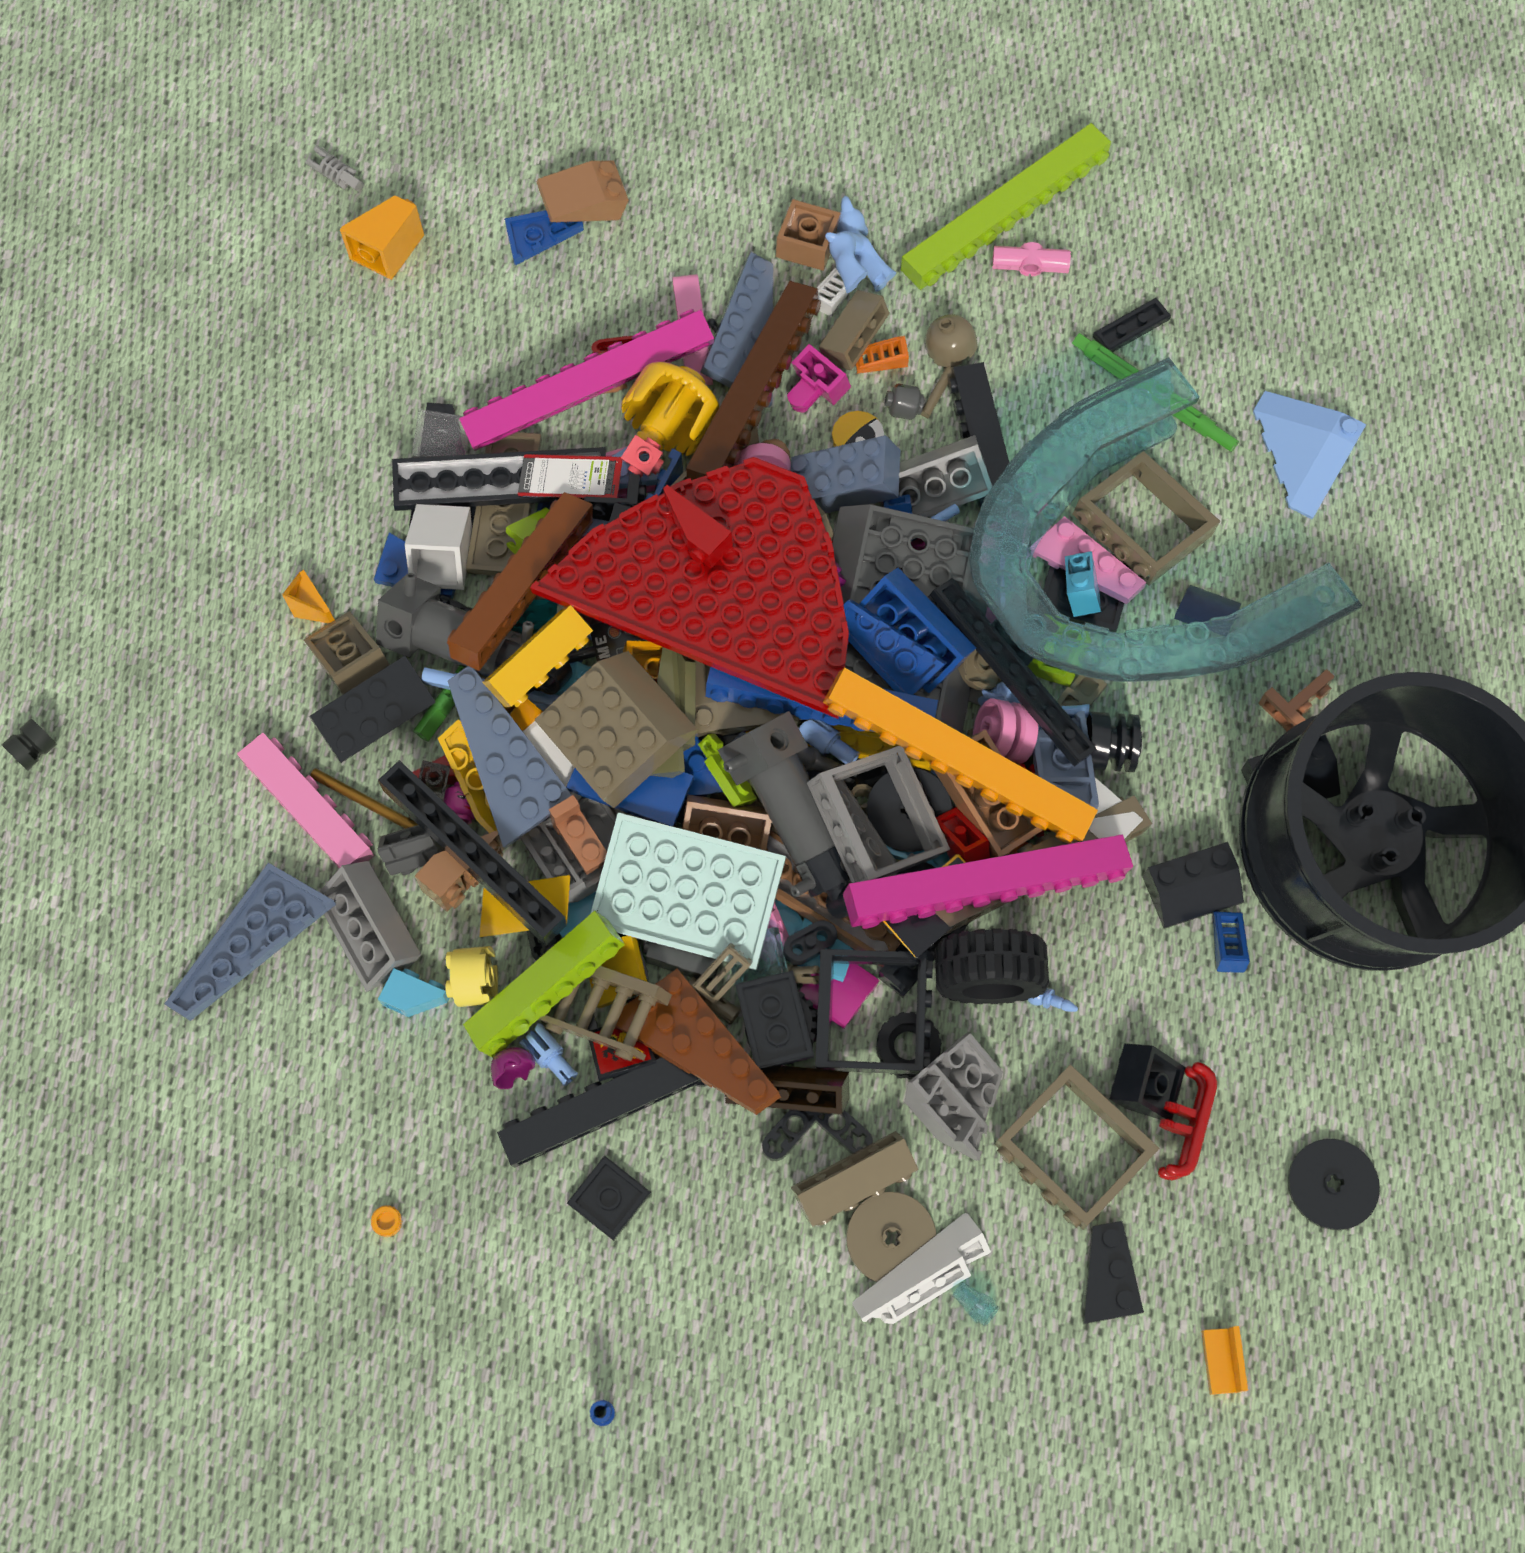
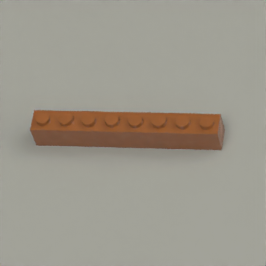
M566 492L561 495L558 501L555 500L551 504L547 515L539 519L535 530L530 536L525 537L518 552L510 556L507 566L501 573L496 574L489 589L481 593L474 608L466 612L460 626L450 633L447 640L450 658L478 671L481 670L537 595L531 592V585L535 581L539 582L548 573L547 570L551 566L561 562L569 554L568 551L581 539L593 523V504Z

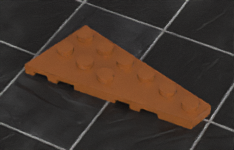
M678 969L655 984L672 994L668 1006L656 1002L655 1006H651L636 1042H641L652 1049L655 1054L688 1074L691 1073L700 1078L709 1087L713 1086L726 1094L727 1098L755 1115H758L781 1098L779 1091ZM640 996L624 1006L615 1029L618 1028L627 1034L641 1002L639 1000Z

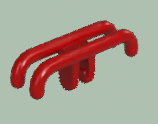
M1195 1062L1184 1070L1185 1075L1195 1080L1198 1086L1193 1109L1171 1101L1165 1102V1110L1189 1120V1124L1184 1125L1170 1119H1161L1159 1126L1162 1129L1185 1137L1178 1164H1168L1166 1167L1159 1168L1158 1175L1162 1179L1177 1180L1188 1176L1195 1170L1198 1164L1217 1091L1215 1073L1209 1066L1201 1062Z

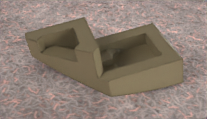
M1085 667L1072 685L1066 688L1057 702L1060 706L1084 704L1091 706L1107 687V683Z

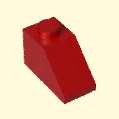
M957 807L936 817L950 848L947 851L950 860L957 854L966 863L990 858L989 840Z

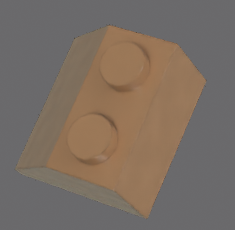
M792 199L777 236L776 257L824 271L831 254L829 250L830 243L825 235L828 232H837L841 213Z

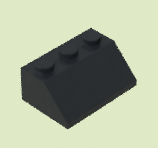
M1325 734L1320 736L1312 750L1306 766L1303 783L1325 799L1340 795L1341 791L1337 759ZM1263 755L1248 759L1242 767L1241 772L1247 784L1253 770Z
M1228 842L1148 867L1143 875V880L1164 929L1244 903L1239 866Z

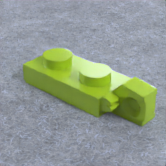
M715 733L708 734L698 743L707 758L704 763L733 807L751 805L757 799L752 792L751 785L747 780L736 785L731 774L725 771L724 761L718 752V749L723 747V742Z

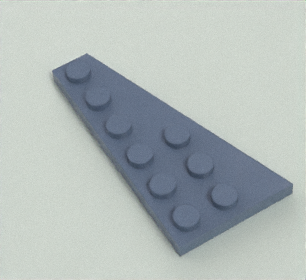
M750 252L745 261L715 334L714 344L711 345L700 373L729 388L732 386L773 311V263L753 252ZM772 392L771 402H770L768 408H770V406L773 404V392Z
M267 863L167 999L165 1005L191 1021L334 907L336 903L305 883Z

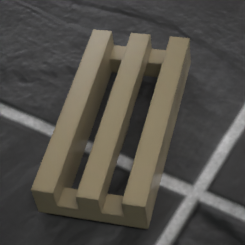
M731 942L692 985L713 1005L719 1001L753 962L750 958L744 957V953L741 950L737 951L734 948L735 945ZM729 954L732 955L733 958L704 988L702 986L703 982ZM739 961L742 965L717 993L712 995L710 991Z

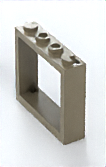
M1144 451L1081 497L1072 514L1080 521V524L1090 530L1098 541L1105 544L1120 561H1123L1148 586L1208 540L1220 523L1217 517ZM1132 475L1194 531V533L1157 562L1095 505L1096 502Z
M1071 1064L995 1143L999 1148L997 1152L1003 1157L1002 1159L1008 1164L1013 1162L1020 1169L1019 1175L1028 1184L1032 1185L1035 1183L1043 1191L1041 1196L1047 1203L1053 1207L1057 1204L1065 1212L1063 1215L1068 1223L1071 1222L1076 1228L1080 1226L1083 1230L1160 1149ZM1064 1084L1140 1155L1087 1213L1011 1141Z

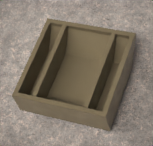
M629 651L595 663L534 719L599 797L613 808L622 802L699 731Z

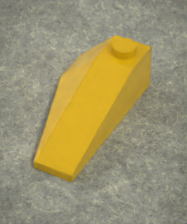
M458 719L438 738V741L454 771L475 819L488 833L498 832L462 723Z

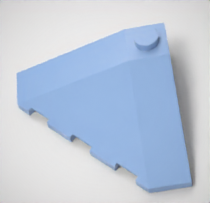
M1265 391L1253 410L1255 420L1261 421L1264 429L1261 436L1267 452L1272 451L1276 461L1273 468L1279 484L1284 483L1288 496L1285 500L1288 507L1313 519L1366 424L1343 412Z

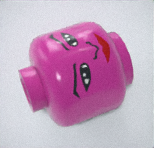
M455 782L454 786L444 791L443 802L465 823L471 824L475 817L459 782Z

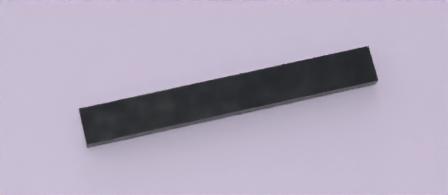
M953 578L931 592L930 596L976 647V651L1074 767L1097 750Z

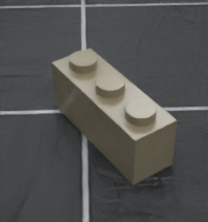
M857 290L848 301L839 318L835 320L826 337L822 339L819 345L821 354L837 367L851 371L890 314L884 297Z

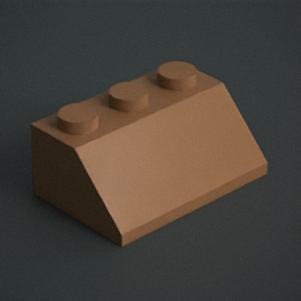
M687 794L681 829L766 851L771 820L764 807L754 805L733 807L730 801Z

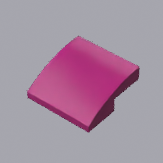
M849 964L843 982L833 979L832 1021L844 1029L858 1013L862 1004L874 991L880 980L859 965ZM819 973L811 974V976H819ZM804 984L799 991L804 993L805 999H810L813 1007L818 1010L819 984Z

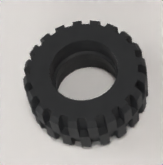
M976 929V931H963L960 934L949 935L948 938L944 937L935 948L936 989L942 997L948 998L951 1001H960V1003L1007 1004L1036 998L1044 994L1049 986L1047 944L1039 935L1031 934L1028 931H1018L1017 929Z

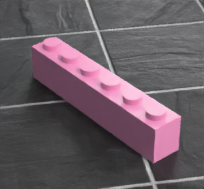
M261 733L237 753L245 766L338 868L342 865L369 861L374 857L370 850V847L373 846L371 841L363 833L357 835L352 828L355 825L345 813L340 816L334 810L337 805L327 794L322 797L318 793L319 785L310 775L304 777L299 772L302 767L292 756L287 759L283 755L282 751L285 749L275 737L269 739L264 733Z

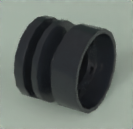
M1089 712L1086 719L1088 737L1097 748L1091 754L1093 769L1105 771L1109 758H1111L1114 771L1120 772L1124 763L1125 772H1135L1142 749V731L1139 715L1129 714L1126 722L1125 714H1118L1113 726L1111 725L1109 713Z

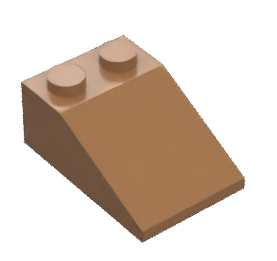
M614 160L589 161L541 177L536 182L550 222L620 220L629 201Z

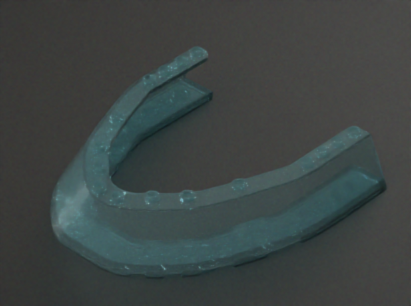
M1169 357L1080 400L1059 414L1056 420L1045 427L1032 440L1028 441L1006 466L1004 472L986 495L973 531L970 553L972 579L980 596L1005 635L1018 648L1033 658L1053 667L1090 678L1116 682L1160 681L1189 678L1233 669L1273 655L1355 612L1363 605L1331 564L1327 563L1231 615L1210 618L1209 621L1192 622L1177 626L1167 624L1126 630L1125 633L1110 632L1109 628L1089 623L1082 625L1069 621V617L1058 612L1030 573L1034 551L1062 512L1098 473L1173 437L1177 430V424L1171 415L1197 403L1200 396Z

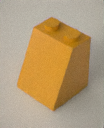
M396 195L343 225L340 229L349 259L391 280L424 237L417 206L411 200L402 199Z

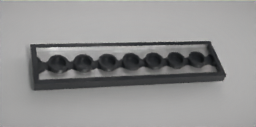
M595 447L392 459L394 510H415L416 504L471 507L558 501L560 497L518 496L524 455L606 456V448Z

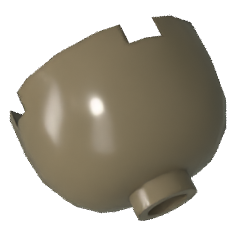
M947 314L936 318L930 324L925 334L927 354L938 366L954 367L963 364L962 360L968 356L971 358L977 349V336L971 323L956 314Z

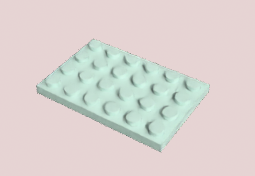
M618 813L591 913L595 910L608 919L617 933L714 959L731 942L735 945L734 948L737 951L741 950L744 953V957L750 958L753 961L749 968L757 970L786 856ZM729 954L723 961L729 962L733 956Z

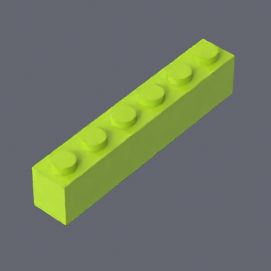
M594 910L463 1024L477 1049L494 1058L497 1053L505 1050L517 1037L526 1033L529 1027L540 1017L548 1014L551 1008L561 999L570 995L573 989L583 980L592 976L595 970L605 961L614 957L625 943L610 921Z

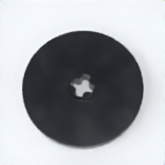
M912 767L922 784L924 794L930 806L934 810L935 817L952 810L951 797L940 779L927 770ZM887 773L876 782L870 792L867 802L868 819L887 846L903 852L924 850L907 812L902 811L904 805L889 773Z
M1338 1139L1315 1141L1304 1147L1295 1156L1289 1169L1288 1188L1294 1205L1307 1220L1321 1228L1346 1230L1364 1222L1377 1205L1380 1194L1377 1171L1368 1156L1351 1143ZM1331 1176H1333L1335 1181H1340L1341 1186L1337 1188V1192H1335L1333 1187L1328 1188L1327 1186Z

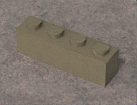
M895 1131L795 1184L791 1189L807 1221L812 1227L815 1225L820 1226L830 1222L837 1213L856 1208L863 1199L882 1194L889 1185L908 1180L912 1173L919 1169L905 1139Z

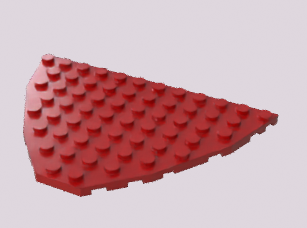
M751 457L743 460L742 464L730 468L724 466L706 472V476L694 480L688 478L670 486L732 532L733 546L711 569L704 563H696L690 557L684 540L666 505L663 493L659 496L656 494L619 514V518L606 525L602 523L593 528L568 551L569 554L561 562L551 566L547 570L548 573L539 582L535 581L530 587L531 592L535 595L565 607L571 605L577 612L834 718L839 719L840 717L828 710L829 706L824 704L823 701L838 672L846 666L849 630L845 617L832 540L824 527L822 517L809 492L805 477L756 457Z

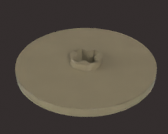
M883 1192L878 1196L869 1197L853 1212L846 1232L847 1249L857 1269L869 1279L878 1282L935 1237L936 1229L930 1214L917 1200L898 1192ZM886 1231L889 1233L897 1232L899 1236L896 1238L898 1243L896 1246L893 1243L889 1245L885 1243L887 1239Z

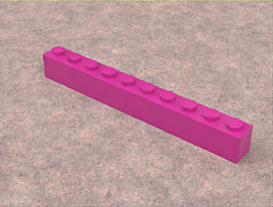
M694 309L688 310L680 315L681 319L672 323L670 320L663 321L655 326L656 330L650 333L641 331L633 335L630 342L625 344L622 342L614 343L607 348V352L601 355L598 352L586 356L581 364L576 366L574 363L568 364L560 368V373L552 377L550 374L539 377L535 380L536 384L530 387H526V385L519 386L511 391L512 395L505 398L497 396L487 401L488 405L481 409L473 407L464 411V416L459 418L472 448L474 451H477L636 379L643 368L650 363H672L714 344V337L702 310L696 312Z
M1122 834L850 883L845 889L843 897L851 926L862 925L863 929L875 927L879 925V922L890 920V923H899L905 921L908 916L918 915V918H926L934 915L935 911L946 910V913H953L968 905L980 908L989 905L991 901L995 900L1007 903L1016 900L1018 896L1028 895L1029 898L1043 895L1045 891L1054 889L1056 893L1070 890L1072 886L1082 885L1083 888H1087L1103 880L1114 883L1123 880L1125 875L1134 866Z

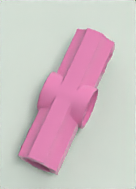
M1028 242L1021 247L994 246L992 269L1019 270L1024 276H1029V274L1031 276H1038L1041 272L1069 273L1071 252L1070 250L1045 249L1036 242Z

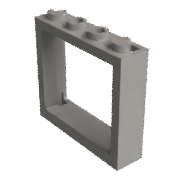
M901 746L819 773L807 782L852 883L891 876L935 859L950 850L945 834L936 820L934 810L924 794L922 784L912 768L910 758L908 759L904 748ZM885 765L925 852L875 870L835 782Z

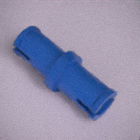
M599 1400L593 1403L590 1408V1418L596 1425L607 1426L614 1420L615 1409L609 1401ZM606 1408V1415L603 1418H599L600 1410Z

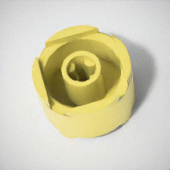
M491 946L459 948L446 953V966L450 969V980L446 981V994L448 998L454 999V1003L458 1007L486 1005L492 1000V997L498 994V967L491 964L490 957H496Z

